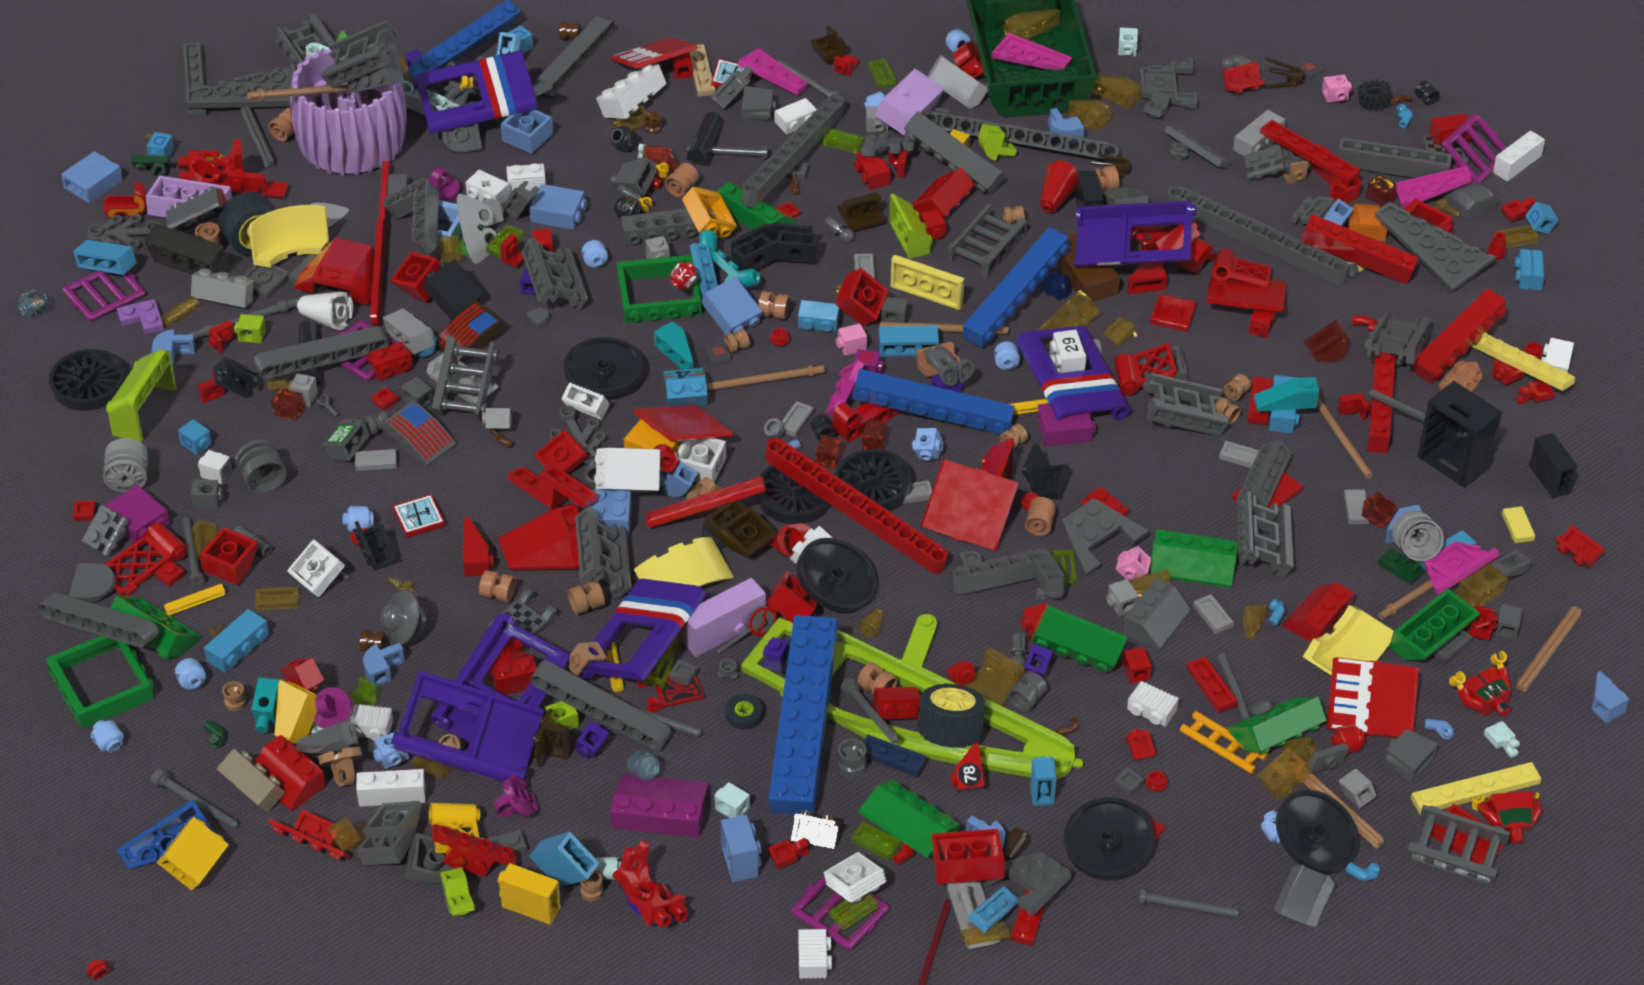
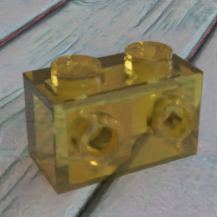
M1288 747L1258 773L1257 776L1260 785L1279 801L1282 797L1288 796L1294 786L1304 782L1310 771L1308 763L1292 748Z

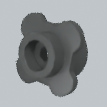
M1173 143L1171 145L1170 155L1174 159L1183 160L1188 156L1187 150H1189V147L1182 143Z
M725 659L718 664L720 670L717 672V676L719 678L736 679L738 677L737 669H739V664L734 660Z

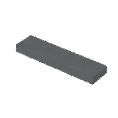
M1169 125L1166 127L1164 132L1218 167H1229L1230 160L1177 126Z

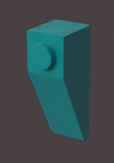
M672 321L654 331V345L680 369H693V359L682 327L677 326Z
M1316 377L1295 378L1254 394L1257 411L1317 408L1319 389Z

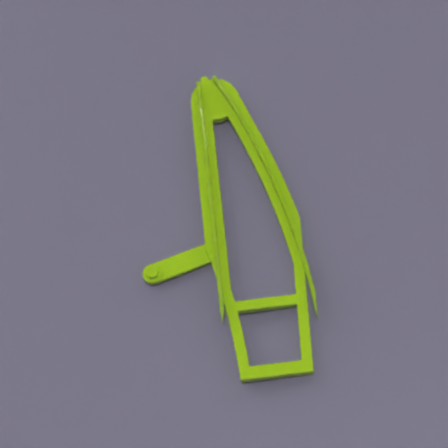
M923 614L917 618L902 660L872 647L847 633L838 631V637L847 643L837 640L833 675L846 658L865 665L873 662L883 668L884 671L897 677V684L903 687H917L920 692L937 684H955L922 668L937 628V620L930 614ZM779 617L741 664V671L780 691V696L783 697L785 679L760 666L765 660L763 656L764 647L772 637L782 639L785 634L791 637L793 623ZM984 698L986 704L983 723L1026 744L1023 752L979 745L982 769L1031 778L1032 759L1041 756L1054 758L1057 779L1066 776L1072 768L1080 769L1083 767V761L1075 758L1074 744L1065 737ZM829 703L827 718L863 738L869 734L892 743L873 720L843 711ZM888 725L898 736V741L893 744L925 755L933 760L958 765L973 745L964 747L940 746L924 739L919 732Z

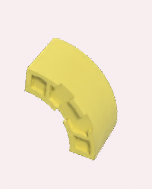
M297 205L280 208L258 217L249 225L253 265L271 268L277 262L288 258V254L297 252V255L319 254L330 244L326 207L321 205Z
M712 537L693 539L692 544L685 546L683 543L668 548V553L659 558L654 555L634 569L639 579L690 584L699 587L716 581L734 578Z
M1349 605L1343 616L1333 626L1335 631L1331 635L1326 633L1319 638L1313 639L1303 657L1331 675L1333 658L1335 657L1378 661L1389 647L1394 630L1358 607Z

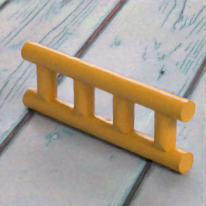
M1197 711L1192 715V719L1196 720V722L1191 727L1185 724L1180 727V732L1250 774H1253L1256 770V766L1252 765V763L1257 758L1265 761L1268 757V753L1257 754V752H1250L1245 759L1235 755L1234 752L1239 747L1243 748V746L1228 732V729ZM1203 726L1214 731L1208 738L1198 733ZM1221 736L1232 742L1226 749L1216 743Z

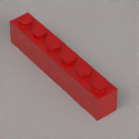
M1311 214L1300 239L1304 243L1404 284H1407L1418 260L1417 256L1314 214Z
M1487 288L1419 354L1415 363L1412 364V372L1429 384H1432L1436 379H1440L1444 371L1448 367H1452L1460 355H1464L1473 343L1480 340L1486 330L1489 331L1493 327L1496 320L1501 319L1506 314V299Z
M1381 352L1379 356L1375 355L1372 371L1371 389L1393 398L1395 354ZM1372 397L1370 399L1367 451L1387 454L1390 440L1392 407Z

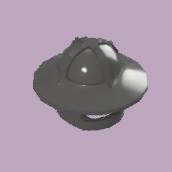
M400 590L395 593L389 603L382 607L380 611L381 626L385 630L388 641L393 645L400 643L403 646L409 642L411 637L418 636L424 629L426 622L425 612L422 606L418 604L415 594L409 590Z

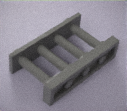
M988 204L983 210L979 211L977 217L960 236L950 243L948 247L949 261L953 262L960 255L977 262L982 267L981 275L988 278L1025 237L1027 220L1020 218L1016 224H1009L991 216V205ZM990 223L1007 230L1008 233L1001 235L984 228V226ZM979 233L999 243L991 246L974 237ZM970 244L989 254L982 257L964 248Z
M447 337L432 404V411L435 416L443 417L444 410L454 409L475 412L477 422L482 421V412H486L487 408L485 403L494 361L497 362L499 357V350L496 349L494 342H490L488 350L460 347L455 337ZM459 355L486 358L484 368L456 365L455 359ZM462 373L483 376L481 386L452 383V374ZM458 391L479 394L477 404L448 401V392Z
M1423 805L1420 819L1426 821L1418 843L1410 842L1406 860L1493 887L1497 869L1492 868L1499 844L1507 846L1510 832L1505 831L1502 827H1493L1442 811L1435 806ZM1434 823L1447 827L1440 850L1427 847ZM1456 830L1469 834L1461 857L1448 853ZM1477 837L1491 841L1483 864L1470 860Z

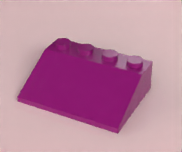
M622 774L611 806V828L699 837L709 783L659 777L652 779L650 776Z

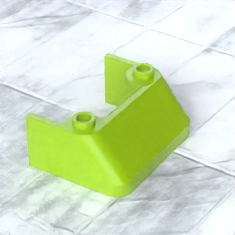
M159 349L136 361L133 369L113 399L108 402L106 411L109 416L113 436L134 439L142 443L143 436L138 416L139 409L154 387L174 392L177 390L169 351Z

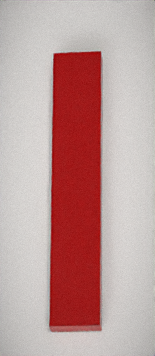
M1270 120L1260 128L1262 135L1348 184L1360 175L1361 170L1274 120Z
M757 477L646 512L647 526L651 528L765 492V482L763 477Z

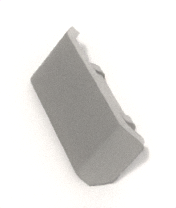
M942 55L938 57L928 75V78L945 88L944 91L970 109L978 106L988 91L987 86L974 79Z
M444 352L428 363L426 373L436 382H438ZM456 357V365L467 366L466 364L459 361ZM455 373L452 374L451 381L452 383L481 386L482 378L477 375ZM496 383L489 384L487 396L498 388ZM452 391L470 404L477 403L479 394Z
M980 881L946 884L966 947L973 949L1001 942L995 925L984 933L968 919L971 912L986 901Z

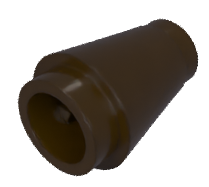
M1018 828L1008 832L1003 848L1005 861L1015 859L1028 844L1029 836L1026 832Z

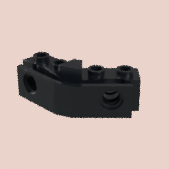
M770 223L761 225L731 241V258L739 266V271L751 268L756 270L769 262L774 263L778 262V260L815 263L817 233H813V226Z

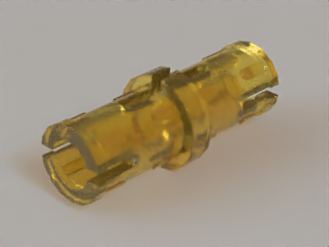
M190 296L183 303L176 304L170 312L161 317L163 323L169 327L177 320L184 319L190 311L199 306L198 300Z

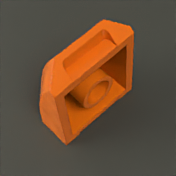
M1356 203L1352 207L1354 210L1348 218V229L1378 241H1386L1387 228L1375 217V212L1381 207L1379 205Z

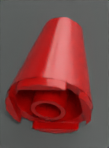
M1061 160L1049 163L1039 202L1043 211L1047 213L1056 212L1076 190L1077 172L1074 165Z

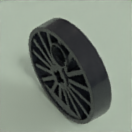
M84 349L70 353L61 358L53 366L49 374V383L55 399L64 407L78 411L96 410L107 406L126 379L122 361L113 353L100 349ZM92 391L97 395V397L92 398Z
M867 449L855 452L843 459L835 471V476L865 496L869 497L871 493V500L888 511L901 505L911 490L912 475L909 465L903 458L890 451ZM866 462H871V466L868 467ZM875 462H881L878 467L875 466ZM875 493L880 501H875Z
M772 465L766 468L759 476L763 477L765 482V492L757 494L759 506L768 517L785 524L809 523L822 517L831 506ZM793 503V512H789L788 510ZM797 504L802 512H797Z

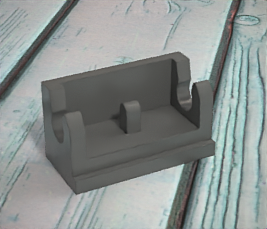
M524 181L518 188L515 187L503 205L504 211L515 220L529 207L540 190L537 186L533 187L530 191L526 190L525 186H527L528 181Z

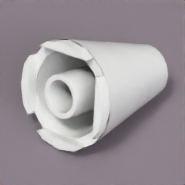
M346 292L304 295L297 303L300 314L334 330L345 329L348 326L346 324L348 318L351 319L353 315V302L351 297L346 295Z

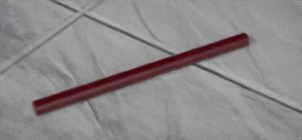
M946 899L918 985L926 984L950 909L951 900Z

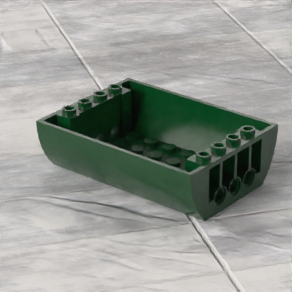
M966 0L989 98L996 111L1002 117L1049 115L1050 110L1055 108L1058 109L1060 114L1074 113L1087 102L1094 90L1097 77L1075 0ZM1011 33L1072 57V63L1064 69H1043L992 58V52L1007 34Z

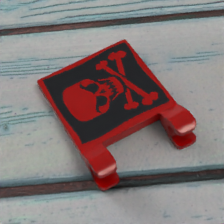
M672 669L649 673L644 681L637 680L636 683L639 688L646 687L651 683L654 684L659 698L650 697L647 701L649 704L647 705L648 711L654 713L663 707L704 699V694L696 675L688 686L669 679V673Z

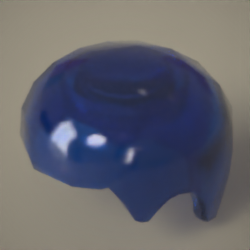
M1052 272L1042 281V289L1048 297L1053 295L1057 300L1067 298L1072 293V284L1066 274Z

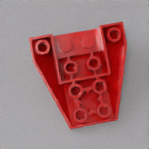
M335 238L300 272L294 289L313 293L317 283L349 290L352 302L369 306L373 282L372 246Z
M570 503L551 508L498 537V542L509 570L580 568L575 516L579 514L576 504Z

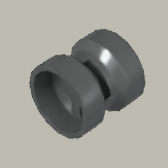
M385 411L379 412L377 416L369 415L365 417V424L371 436L377 434L380 430L385 431L384 421L388 418Z

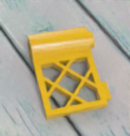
M430 803L429 824L431 826L433 824L447 826L462 833L467 832L460 828H472L468 834L479 838L477 822L480 820V809H476V804ZM434 842L436 853H446L450 847Z

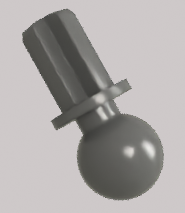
M830 215L824 220V224L834 232L835 236L839 234L842 242L850 243L854 240V232L848 228L844 229V223L840 224Z
M1015 633L1013 635V649L1010 650V653L1014 656L1010 659V667L1015 671L1023 670L1026 659L1023 656L1027 654L1025 649L1026 635L1023 633Z

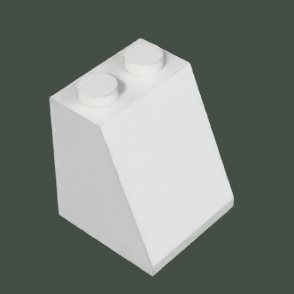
M629 448L597 449L595 456L596 490H631V492L636 493L659 491L660 450Z

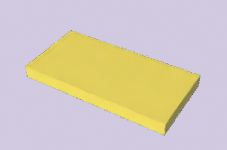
M897 255L892 257V288L957 310L962 309L964 278Z

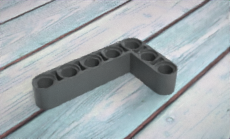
M426 178L419 179L388 195L383 201V206L395 218H401L413 212L412 241L424 254H429L437 246L439 192Z
M1037 549L960 566L952 570L953 591L957 594H967L1036 578L1047 596L1056 598L1064 595V574L1051 554L1045 549Z

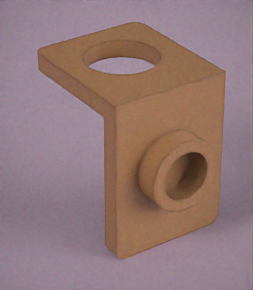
M1308 161L1292 163L1289 176L1288 173L1282 174L1288 185L1306 182Z
M598 642L578 643L566 664L571 673L578 677L589 661H603L606 659V655ZM588 648L595 649L598 655L591 654Z

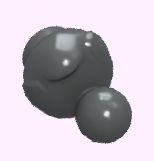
M1235 55L1232 58L1226 56L1222 61V66L1225 69L1250 63L1251 61L1242 55Z

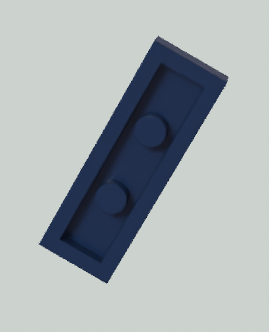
M867 734L863 741L866 746V758L916 777L919 776L927 762V756L869 734Z

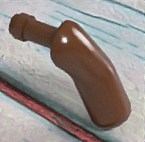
M1404 95L1393 96L1388 106L1398 102H1405V100H1411L1412 97H1405Z
M791 172L793 181L790 184V189L794 195L799 194V181L796 180L795 173Z
M493 428L490 430L496 437V441L506 447L513 446L512 440L505 438L501 433L498 434Z
M1071 717L1072 724L1057 728L1056 733L1063 736L1077 730L1079 724L1076 722V718Z

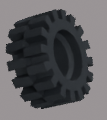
M1372 79L1369 83L1366 81L1364 85L1361 84L1358 87L1360 106L1364 109L1367 108V110H1371V108L1377 110V108L1383 109V106L1387 107L1392 100L1389 83H1385V80L1379 82V79H1376V81Z

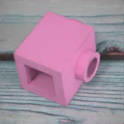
M861 324L838 329V337H836L837 347L842 350L845 356L856 353L857 349L867 350V335Z

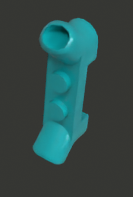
M705 230L699 234V244L709 245L712 262L717 263L728 274L724 280L725 282L736 276L745 289L759 284L760 275L755 269L739 271V266L732 260L728 261V256L723 251H717L718 235L715 232Z

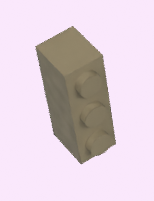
M233 749L217 767V770L259 807L269 812L285 793L279 787L281 782L272 775L270 777L265 775L267 770L259 763L254 765L251 762L253 758L244 750L240 753Z

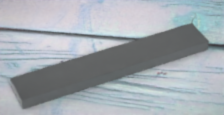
M201 42L183 44L186 90L204 86ZM187 108L188 118L207 116L206 108Z

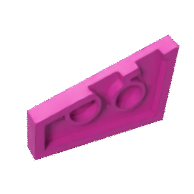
M859 360L840 371L839 375L842 378L835 385V388L838 390L832 395L826 414L833 417V412L837 405L846 402L847 398L853 394V386L856 382L858 371L864 366Z

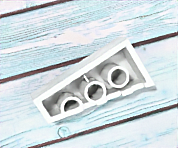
M659 64L641 67L638 71L629 73L626 79L617 81L614 87L602 91V95L596 99L604 118H628L630 116L629 111L632 110L633 112L638 109L637 104L645 103L648 100L647 96L654 95L666 85Z

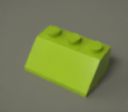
M890 194L889 223L908 259L930 254V246L933 244L930 234H927L925 224L921 223L918 211L914 210L911 203L895 194Z

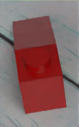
M464 517V576H482L486 570L490 571V567H494L493 555H489L488 545L470 518Z

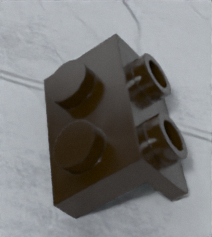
M830 25L826 26V36L811 40L812 48L824 62L834 61L835 56H845V42Z

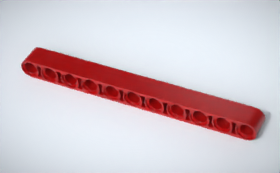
M771 438L767 441L765 460L769 464L930 572L941 573L944 571L947 551L943 547L783 440Z

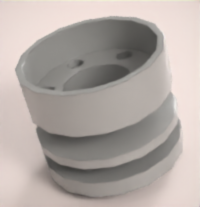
M129 438L117 439L108 444L104 454L103 479L105 484L109 488L123 493L136 485L142 488L147 480V448L141 442Z
M1416 510L1405 512L1396 519L1393 525L1392 536L1394 542L1409 558L1415 561H1427L1434 558L1443 546L1444 536L1442 529L1426 513Z

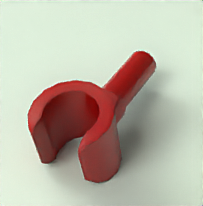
M1490 612L1486 614L1483 622L1472 625V628L1477 630L1489 626L1491 629H1495L1497 627L1495 621L1498 620V617L1495 613Z

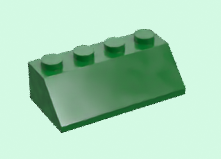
M728 182L716 191L721 194L732 217L752 230L770 223L797 224L796 219L765 200H762L754 207L743 205V187Z
M1156 529L1149 576L1232 588L1239 541Z
M1447 588L1393 631L1389 648L1404 660H1425L1476 619L1480 612Z
M116 595L110 608L152 621L157 626L159 634L146 644L145 647L158 651V655L165 659H170V657L180 658L202 638L200 634L142 597Z
M1047 606L1038 619L1031 642L1055 651L1059 656L1073 658L1079 664H1088L1100 672L1110 673L1116 665L1127 636Z
M1319 696L1297 697L1282 702L1267 712L1254 715L1227 729L1247 752L1263 754L1270 751L1269 747L1273 745L1276 747L1287 743L1286 739L1288 738L1294 739L1302 736L1303 731L1318 729L1319 724L1325 722L1326 718Z
M891 779L879 784L858 811L859 814L927 859L933 856L931 834L957 832L960 826L951 816L943 814L934 805L926 803L917 794L906 790L900 783Z

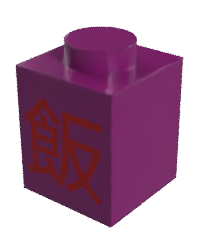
M857 349L854 362L857 360L864 364L863 370L878 373L882 372L883 361H880L881 352Z

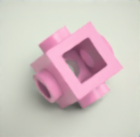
M1345 75L1324 77L1322 93L1327 103L1348 100L1352 87Z
M1137 546L1119 555L1116 570L1130 582L1148 574L1151 558Z

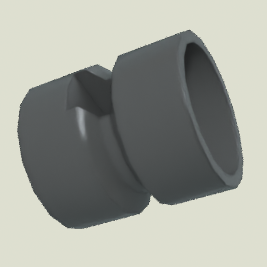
M1026 672L1008 692V700L1016 709L1028 712L1047 691L1046 682L1035 672Z
M849 738L842 741L838 746V772L843 778L855 780L862 777L866 772V746L861 740Z

